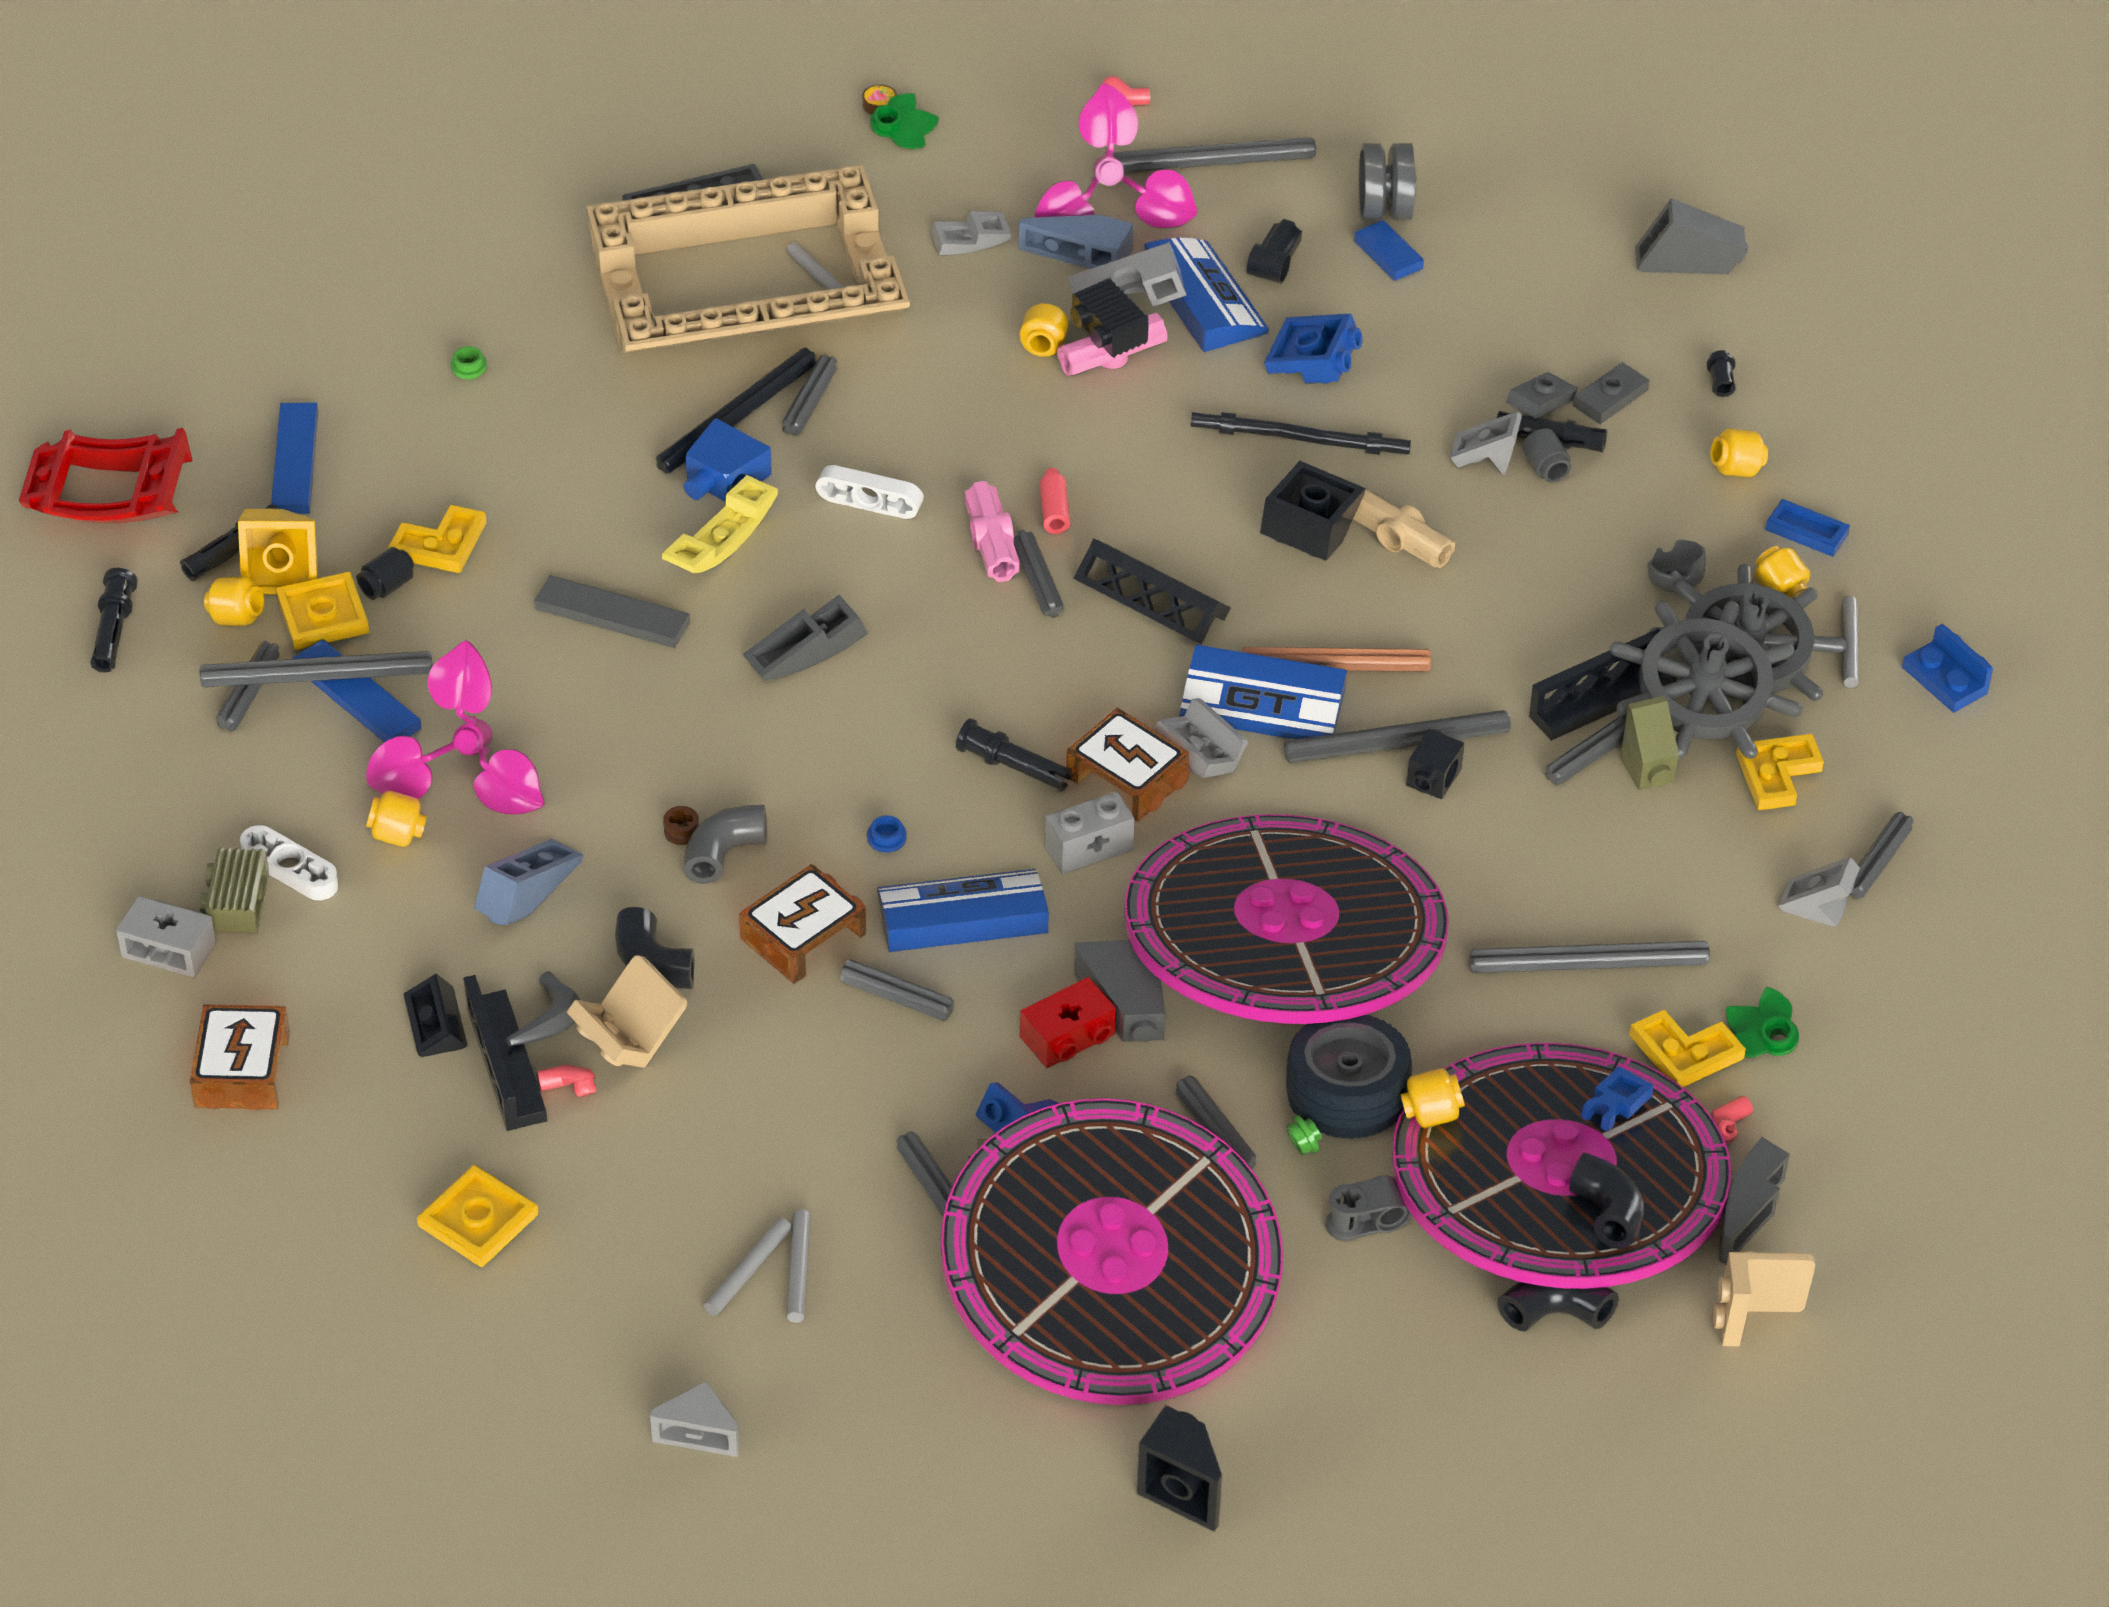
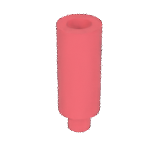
M1049 468L1045 471V476L1041 478L1039 483L1043 526L1049 533L1060 534L1067 531L1070 527L1066 479L1059 474L1057 469Z

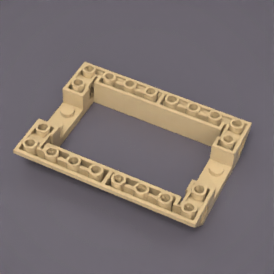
M863 165L586 206L595 263L621 354L902 311L910 307V301L894 255L887 256L879 233L878 207ZM830 225L838 226L857 285L655 316V326H653L652 306L648 293L643 294L636 271L635 255Z

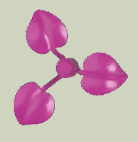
M1102 83L1095 94L1084 105L1078 124L1081 136L1091 146L1104 147L1108 145L1105 155L1098 157L1094 162L1093 172L1095 176L1091 179V183L1084 194H1081V190L1075 182L1069 180L1061 181L1051 186L1039 201L1034 218L1094 215L1093 207L1085 200L1091 196L1097 184L1101 182L1104 185L1112 186L1122 181L1142 193L1135 203V211L1139 218L1148 225L1157 228H1171L1187 223L1196 216L1198 210L1191 188L1182 175L1173 170H1158L1147 178L1144 188L1124 175L1122 164L1116 157L1112 156L1114 144L1128 145L1134 140L1137 134L1138 120L1127 98L1114 87Z
M465 640L433 665L428 676V689L437 705L444 709L456 708V715L466 723L457 728L452 742L422 756L420 743L413 737L397 736L387 740L377 748L370 758L366 772L367 783L381 794L389 790L419 799L427 793L432 783V771L426 762L453 749H457L464 755L480 754V765L484 771L475 778L474 790L477 797L486 807L504 814H524L537 810L545 804L541 793L538 773L532 761L518 750L503 749L493 754L488 763L487 754L490 750L487 746L492 740V730L485 721L477 719L476 716H469L464 712L465 710L469 713H480L487 707L492 697V681L486 663L470 641Z

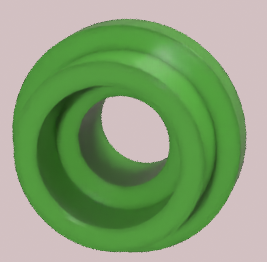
M473 346L461 347L455 351L451 359V371L459 378L474 379L486 371L487 360L478 348Z
M1300 1115L1293 1117V1123L1286 1126V1131L1292 1143L1302 1156L1310 1151L1315 1154L1320 1150L1317 1142L1322 1140L1317 1126L1311 1118L1304 1121Z

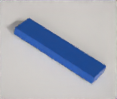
M317 402L280 403L271 504L276 505L279 509H285L297 514H310L318 422Z
M321 639L292 659L343 655L325 640ZM371 678L311 681L383 742L397 736H411L422 729L421 720Z

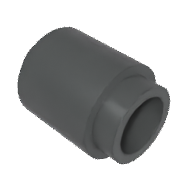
M1535 430L1525 439L1522 450L1540 478L1553 483L1564 479L1571 470L1570 456L1553 430Z

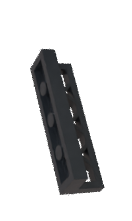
M1093 538L1073 578L1202 644L1214 618L1225 621L1231 607L1095 538ZM1098 557L1106 561L1110 577L1094 581L1087 576ZM1115 566L1124 571L1117 574ZM1134 575L1138 579L1141 592L1125 597L1123 596L1119 580ZM1146 582L1155 587L1148 589ZM1112 583L1114 590L1106 587V585ZM1165 591L1169 595L1172 609L1156 613L1150 596ZM1177 598L1186 603L1179 606ZM1143 599L1145 606L1137 603L1136 601ZM1194 607L1205 612L1195 632L1185 627L1181 612ZM1174 615L1176 622L1168 619L1167 617Z
M1658 628L1625 644L1645 650L1652 638L1661 630ZM1609 650L1539 681L1532 686L1529 717L1552 741L1617 711L1616 707L1620 701L1641 694L1639 685L1641 665L1616 657ZM1618 662L1612 670H1609L1614 663ZM1658 671L1662 686L1677 681V677ZM1587 676L1582 683L1576 685L1583 677ZM1556 690L1549 698L1545 699V694Z
M476 975L463 977L467 1011L506 1130L510 1131L546 1122V1108L524 1044L509 1046L505 1040L519 1030L506 989L482 995Z

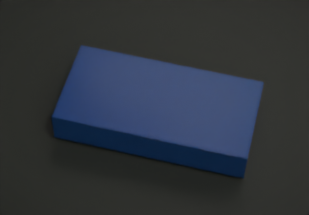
M1384 220L1355 231L1354 242L1394 281L1423 269L1424 259Z
M1781 499L1767 519L1765 527L1766 531L1832 557L1848 536L1850 525L1785 499Z

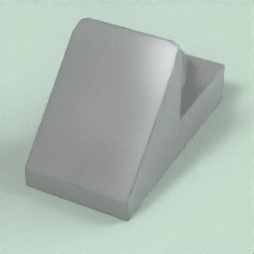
M1519 411L1456 433L1450 456L1451 460L1459 468L1470 463H1478L1489 457L1499 471L1506 475L1522 415Z
M1851 857L1789 878L1778 907L1786 913L1829 926H1838L1847 905L1846 897L1854 888L1853 884L1860 867Z

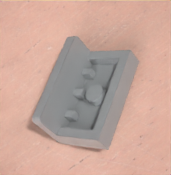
M1200 698L1192 699L1185 716L1158 720L1152 732L1179 749L1181 752L1179 757L1189 765L1190 770L1194 774L1202 778L1234 773L1247 746V739Z

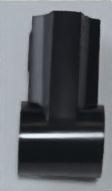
M1283 219L1279 223H1274L1263 243H1256L1253 246L1247 262V274L1280 284L1284 282L1289 271L1291 257L1302 241V231L1297 228L1295 222Z

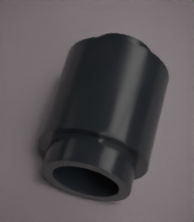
M390 547L362 566L361 572L356 576L357 583L368 598L372 600L377 597L384 598L413 578L414 562L406 551Z

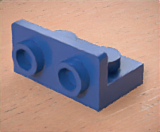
M1944 624L1935 627L1932 642L1904 656L1902 668L1953 713L1988 694L1993 672L1992 666L1984 657L1977 654L1959 635L1953 633Z

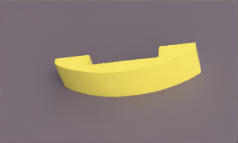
M746 475L726 494V506L693 537L682 534L662 553V559L692 573L707 571L720 564L734 553L756 529L777 497L778 489Z

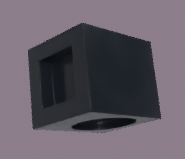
M1429 729L1409 758L1406 786L1442 799L1462 770L1465 743Z

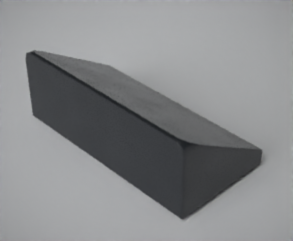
M436 973L403 993L417 1053L420 1057L456 1051L468 1046L455 992L447 981Z

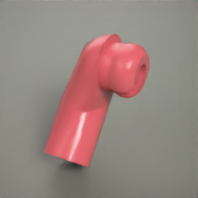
M1109 76L1104 79L1103 83L1121 92L1132 106L1150 104L1148 87L1130 88L1116 76Z
M566 1064L536 1071L540 1091L573 1084L576 1096L582 1097L594 1094L597 1089L594 1083L596 1076L588 1068Z
M1740 1096L1714 1109L1711 1113V1117L1721 1131L1726 1145L1733 1142L1738 1135L1736 1122L1753 1113L1752 1104L1746 1096Z

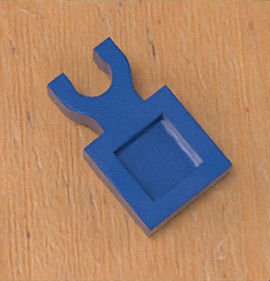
M1618 1066L1595 1087L1594 1098L1589 1099L1583 1105L1581 1118L1589 1121L1594 1115H1603L1601 1129L1608 1132L1614 1126L1618 1114L1629 1119L1652 1097L1653 1084Z

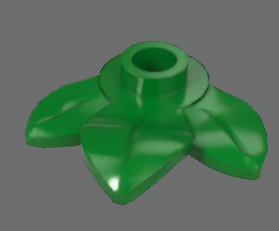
M899 94L892 97L887 105L879 106L870 118V126L875 134L881 137H890L897 146L907 149H919L926 145L924 136L934 130L939 122V117L916 109L915 94Z
M1766 987L1760 996L1758 1007L1728 1006L1726 1008L1728 1025L1733 1033H1735L1734 1036L1746 1048L1744 1057L1753 1058L1764 1053L1783 1056L1789 1054L1797 1047L1799 1031L1797 1026L1791 1021L1792 1005L1776 989ZM1776 1035H1783L1785 1039L1780 1041L1772 1040Z

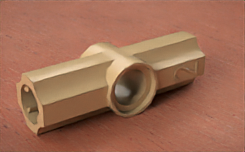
M1365 490L1363 499L1353 519L1376 532L1377 538L1383 547L1391 552H1399L1404 549L1438 569H1441L1448 563L1455 549V541L1426 525L1422 514L1415 507L1403 505L1397 508L1369 490Z

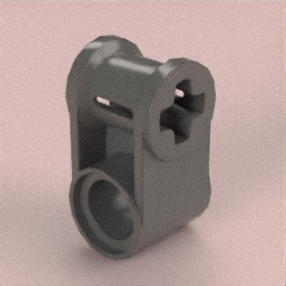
M1381 1175L1370 1180L1335 1187L1329 1196V1205L1332 1211L1327 1216L1326 1229L1334 1238L1348 1241L1375 1233L1397 1230L1410 1220L1411 1213L1401 1197L1395 1179L1389 1175ZM1344 1196L1343 1204H1341V1197ZM1350 1221H1352V1228L1349 1229Z

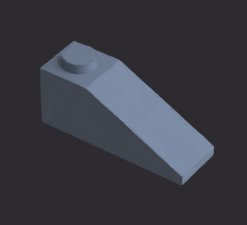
M1104 215L1022 218L1019 222V250L1092 269L1130 256L1133 250V223Z
M549 839L486 865L474 909L485 914L491 922L498 925L507 926L529 916L582 862L583 854L553 839Z

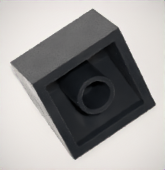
M1299 460L1266 497L1260 533L1280 543L1308 553L1313 557L1327 561L1343 542L1363 499L1366 488Z
M1165 1405L1139 1442L1137 1494L1215 1532L1219 1526L1222 1473L1205 1423L1198 1421L1196 1417L1188 1412L1178 1411Z

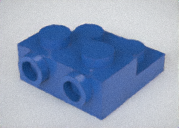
M1351 313L1286 317L1264 361V365L1268 374L1301 372L1305 383L1338 382L1342 372H1349L1351 369L1352 351L1360 349L1362 346L1361 330L1356 327Z

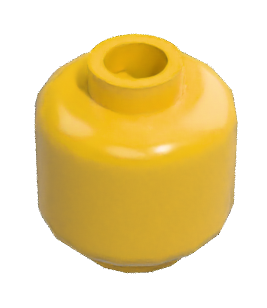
M1040 303L1032 306L1026 312L1019 332L1020 342L1023 347L1031 354L1039 357H1049L1057 354V348L1064 346L1069 330V320L1065 312L1049 303Z
M1728 428L1713 440L1710 458L1720 474L1750 478L1755 476L1761 469V466L1766 464L1768 448L1763 443V439L1758 432Z
M1774 546L1766 550L1756 560L1755 564L1757 567L1754 572V578L1759 585L1777 590L1791 599L1807 588L1805 585L1810 579L1811 572L1794 549Z
M221 577L216 579L211 584L209 591L206 592L204 606L206 611L210 613L213 621L220 626H247L252 624L262 613L264 595L261 588L248 577Z
M387 790L380 798L374 796L366 827L371 828V835L375 840L399 847H406L411 843L413 836L421 838L427 815L420 813L421 802L419 799Z
M1437 1068L1409 1077L1407 1080L1408 1092L1400 1094L1407 1119L1416 1117L1418 1124L1423 1128H1430L1454 1121L1459 1116V1108L1465 1107L1456 1074L1449 1076L1448 1072L1443 1068Z

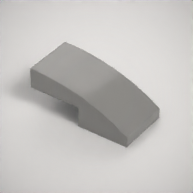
M970 211L967 222H933L930 232L939 255L964 254L991 248L1010 240L1012 235L1003 212Z

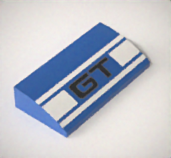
M1168 238L1144 243L1145 251L1170 242L1180 266L1186 296L1169 302L1203 352L1269 333L1268 326L1208 241L1196 238Z
M1195 645L1179 717L1185 716L1192 699L1200 698L1236 730L1289 739L1334 734L1345 694L1347 670Z
M1036 869L877 887L889 952L1048 933L1049 911Z

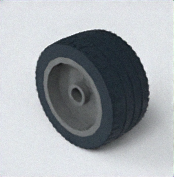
M1371 1015L1327 1023L1306 1024L1293 1038L1287 1058L1286 1089L1290 1107L1296 1116L1300 1115L1304 1121L1311 1118L1319 1132L1328 1136L1353 1139L1381 1133L1383 1130L1389 1129L1390 1126L1392 1127L1395 1122H1398L1404 1109L1400 1094L1408 1092L1407 1080L1412 1076L1410 1048L1405 1038L1395 1027Z

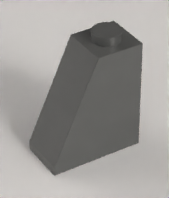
M1672 198L1635 246L1637 270L1654 273L1729 274L1737 263H1741L1744 260L1748 251L1743 226Z
M1130 941L1075 943V976L1079 981L1089 977L1115 1006V1032L1123 1042L1164 1040L1165 1010L1161 980L1143 964Z

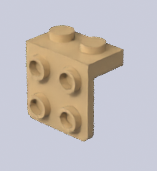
M637 955L630 960L601 1004L575 999L566 1013L578 1024L576 1027L577 1031L585 1038L594 1041L602 1049L600 1054L609 1063L615 1066L626 1064L645 1068L686 1009L687 1000L645 957Z
M1729 1252L1724 1276L1719 1278V1300L1714 1302L1713 1326L1714 1328L1721 1329L1722 1346H1740L1747 1312L1803 1311L1806 1306L1815 1269L1814 1256L1797 1252Z

